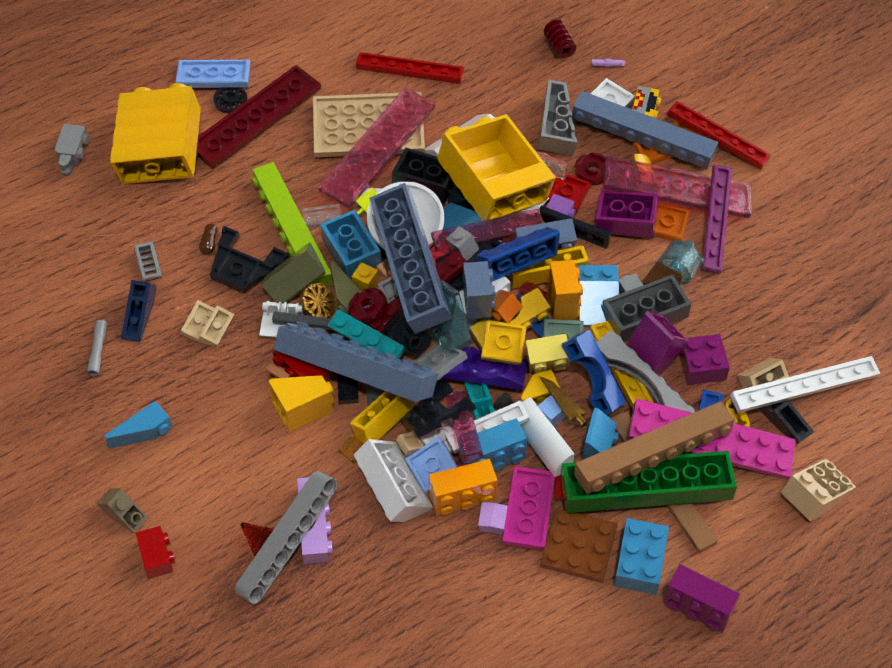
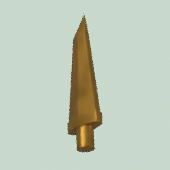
M540 377L570 422L576 421L582 428L585 427L588 423L583 417L586 415V412L553 381Z

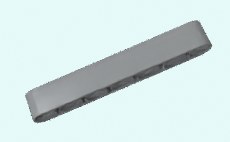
M316 471L310 476L235 586L236 595L252 604L258 603L263 598L337 488L336 479L320 471Z

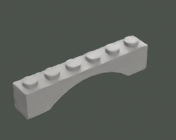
M610 330L596 342L608 367L623 371L636 378L652 394L657 404L692 413L695 412L694 408L687 405L680 395L666 384L662 377L657 376L652 371L650 365L643 362L637 356V353L623 342L618 334H614Z

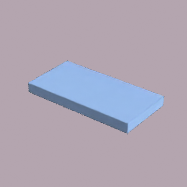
M179 60L176 83L192 86V88L248 87L250 60Z

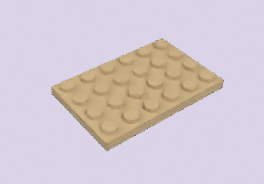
M421 92L313 96L314 157L402 154L405 147L425 153Z

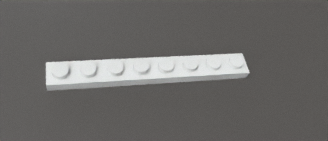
M870 356L733 391L730 396L737 412L741 413L875 378L880 372L873 357Z

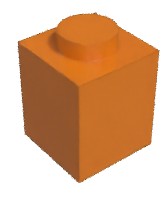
M500 290L494 298L495 309H491V318L497 322L509 323L523 305L513 293Z

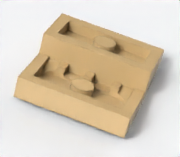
M198 300L183 325L180 334L203 344L217 347L234 314L219 306L213 308Z

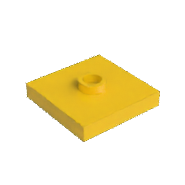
M487 320L481 360L521 365L527 326Z

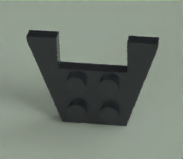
M223 226L217 254H215L210 272L211 279L245 293L289 258V253L273 247L264 261L233 249V245L240 237L239 232Z
M442 380L435 387L432 397L420 400L400 420L408 430L419 438L441 427V422L449 418L454 421L460 418L459 413L467 409L469 412H472L476 407L471 400L465 397L447 409L439 401L452 393L453 389L450 384Z

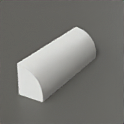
M530 397L522 402L529 416V421L521 424V427L527 436L528 443L554 477L559 476L562 463H573L574 452Z

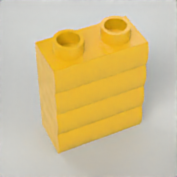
M174 83L166 89L151 90L146 87H138L133 92L120 93L111 150V165L121 184L194 177L201 107L192 86Z
M507 114L492 119L485 116L476 121L474 125L461 129L458 126H454L443 133L437 159L484 222L547 201L556 177Z

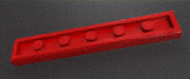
M359 52L356 62V69L457 84H461L464 72L463 66Z
M678 101L667 112V116L696 133L717 141L719 146L760 170L770 159L771 155Z

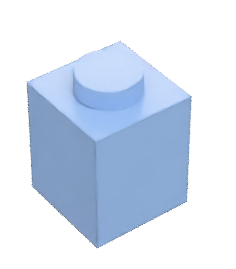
M552 395L538 405L553 427L566 417Z

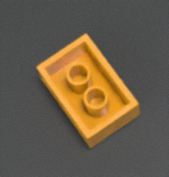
M574 260L550 262L547 299L550 305L551 319L577 320V318H580L579 307L582 306L583 286L582 283L579 284L578 282L580 271L579 267H575Z
M487 459L429 474V496L435 515H449L456 510H468L473 506L482 504V502L492 503L495 501L498 480L491 460Z

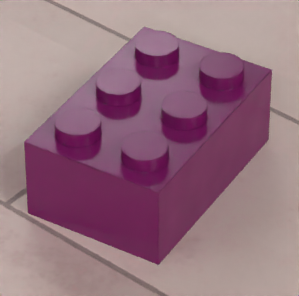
M601 189L596 214V227L609 231L613 235L654 238L659 208L658 194Z
M679 564L668 585L663 603L671 610L680 611L686 614L689 619L705 624L712 631L723 633L734 612L740 594Z

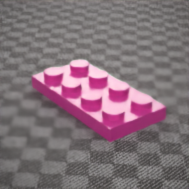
M514 466L502 539L503 545L545 550L555 480L550 471Z

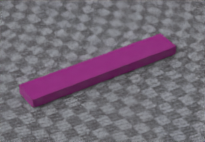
M714 164L712 167L701 270L720 274L722 272L732 168Z

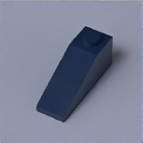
M131 280L121 334L122 339L141 342L153 306L157 285Z

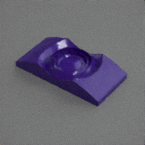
M473 346L458 349L466 352L468 358L443 376L444 379L523 390L528 361L522 359L521 365L481 360L482 351Z

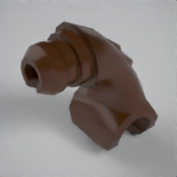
M212 223L206 225L199 244L200 251L205 254L211 253L215 247L214 238L217 233V227Z

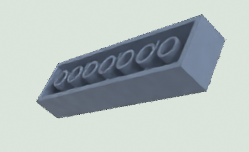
M406 183L370 197L369 199L406 321L413 332L416 334L452 319L413 195Z
M305 322L287 323V325L279 326L273 350L414 402L433 396L438 373L433 372L432 368L428 366H416L411 360L397 359L396 355L392 353H380L375 347H363L358 341L344 340L343 336L339 334H327L326 330L315 327L313 329L308 327L309 324Z

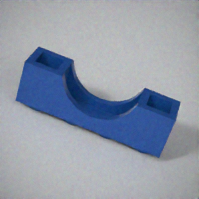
M590 329L562 343L570 362L581 364L590 375L592 392L589 400L593 408H598L604 414H607L626 403Z

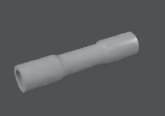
M97 320L95 322L93 346L87 374L93 377L98 376L100 371L103 341L107 330V322L104 320Z

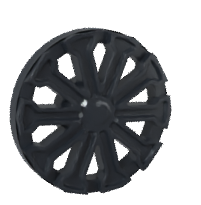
M222 87L215 92L213 100L216 109H219L222 113L229 114L239 107V104L242 105L246 102L248 98L246 91L242 87Z

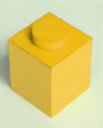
M362 262L351 276L352 282L361 292L365 288H376L379 283L378 270Z

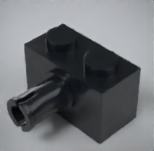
M400 309L384 326L388 332L386 336L394 341L398 340L406 348L404 351L407 354L412 352L418 356L433 339L424 330L415 334L407 323L405 314Z

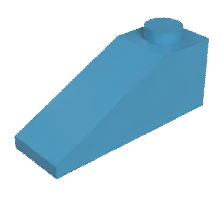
M154 401L105 434L104 437L107 446L114 448L156 439L160 435H165L172 428L170 417Z

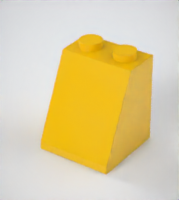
M323 376L268 380L271 401L289 432L333 412V403L335 402L331 393L334 391L330 382H326Z

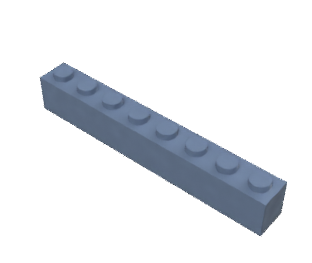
M581 91L573 105L572 118L656 149L664 154L677 157L698 167L708 169L716 154L717 141L587 92Z

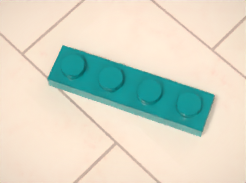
M339 309L327 325L330 329L349 340L360 342L363 347H375L380 353L396 355L397 359L401 357L406 349L398 342Z

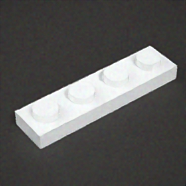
M518 401L445 433V436L455 454L459 452V440L517 418L521 425L529 421V416L522 402Z

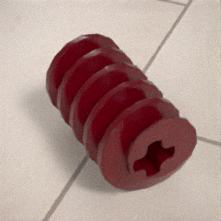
M554 19L548 22L543 29V33L558 58L572 56L577 46L574 44L573 39H571L570 34H568L562 20Z

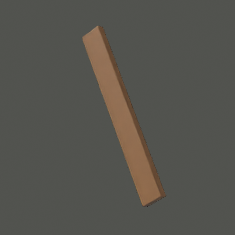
M627 411L612 418L617 423L615 432H619L618 437L623 443L631 440L628 439L632 417ZM692 503L666 505L698 553L717 544L718 540Z

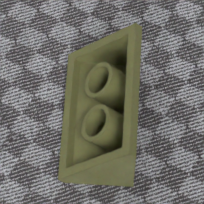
M308 243L267 274L261 285L276 303L281 302L284 304L323 276L326 271L312 244Z

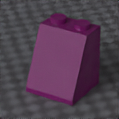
M647 311L629 339L627 346L632 348L643 362L648 363L657 376H660L690 341L663 315Z

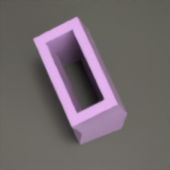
M482 502L478 523L479 531L502 535L508 506Z

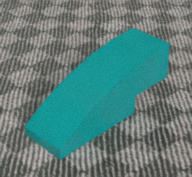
M463 381L466 396L476 407L471 412L473 421L495 412L486 384Z

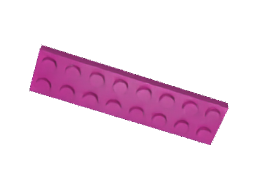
M636 399L628 439H633L690 415L692 412ZM734 423L732 432L725 437L720 436L709 444H702L690 452L683 453L729 451L732 466L789 480L792 472L796 439Z

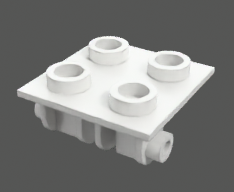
M263 302L262 310L264 311L259 336L276 337L279 326L286 325L273 323V312L303 315L302 306L299 303Z

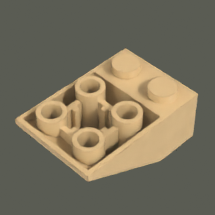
M824 459L792 475L780 493L811 522L825 514L850 494L856 486L832 462Z

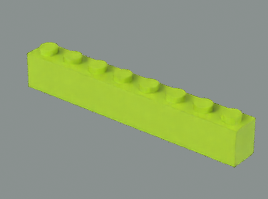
M274 162L254 168V177L251 178L254 188L258 187L260 200L262 202L265 201L266 211L268 215H272L273 225L275 229H279L282 243L287 244L286 249L289 257L306 244L311 243L326 271L314 284L320 283L325 287L332 285V273Z

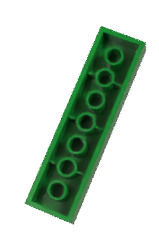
M729 451L679 454L672 460L667 459L653 468H646L637 475H630L616 484H609L600 491H593L586 494L574 476L576 462L562 463L560 474L566 513L733 500L737 489Z

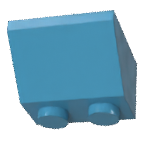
M594 408L582 460L612 448V444H617L619 432H615L617 423L598 408Z

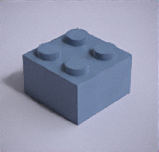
M488 261L463 263V292L467 319L491 317V309H495L494 298L496 293L495 286H492L493 270L488 268Z

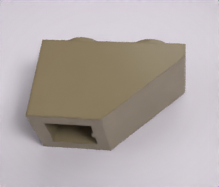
M109 488L96 503L112 520L132 533H136L148 519L147 515L120 488Z

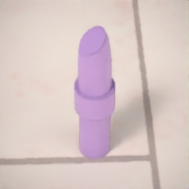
M592 59L591 66L605 68L621 67L625 65L626 61Z

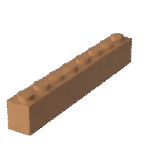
M720 401L576 462L574 476L586 494L600 491L603 487L612 483L616 484L625 477L637 475L646 468H653L660 462L667 459L672 460L683 452H690L697 446L709 444L720 436L725 437L732 432L735 419Z

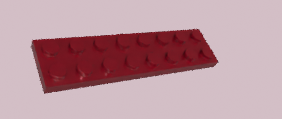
M295 65L200 134L197 141L196 155L210 167L215 168L320 90L321 83Z

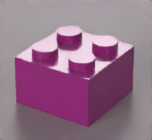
M715 334L687 338L690 342L679 353L687 385L727 380L730 366L721 335Z

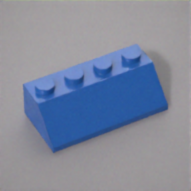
M550 227L537 229L528 235L519 236L513 241L502 243L490 250L482 251L477 255L476 262L488 261V268L493 270V281L557 256L560 232Z

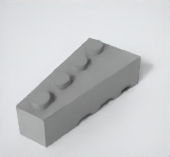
M548 80L544 94L537 149L573 156L577 146V138L574 133L575 127L572 122V110L569 106L570 100L567 83Z

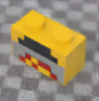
M638 86L632 110L657 119L658 111H656V108H660L662 99L659 97L660 90Z

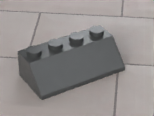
M673 274L610 297L602 302L607 321L610 323L615 334L622 338L623 342L631 338L647 311L663 315L672 324L688 318L691 309V302Z

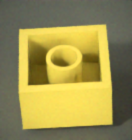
M566 334L526 340V354L530 373L534 372L536 374L539 371H546L548 369L561 371L570 365V360L562 346V343L567 341Z

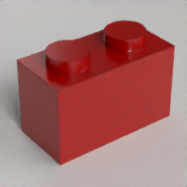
M161 525L136 532L147 578L151 579L172 573L171 564H174L175 560L172 551L168 552L166 546L170 545L167 532H162Z

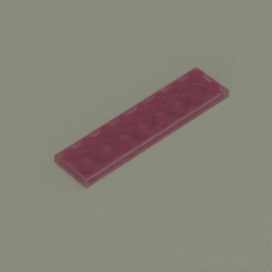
M404 87L318 187L319 192L350 209L434 110L435 103Z
M606 155L603 189L621 193H656L660 201L708 210L711 176ZM731 181L728 214L744 218L750 217L751 184Z

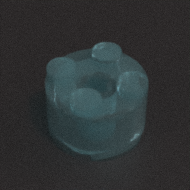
M675 240L670 242L658 262L682 275L681 284L685 285L692 280L704 263V258L695 249V245L691 241Z

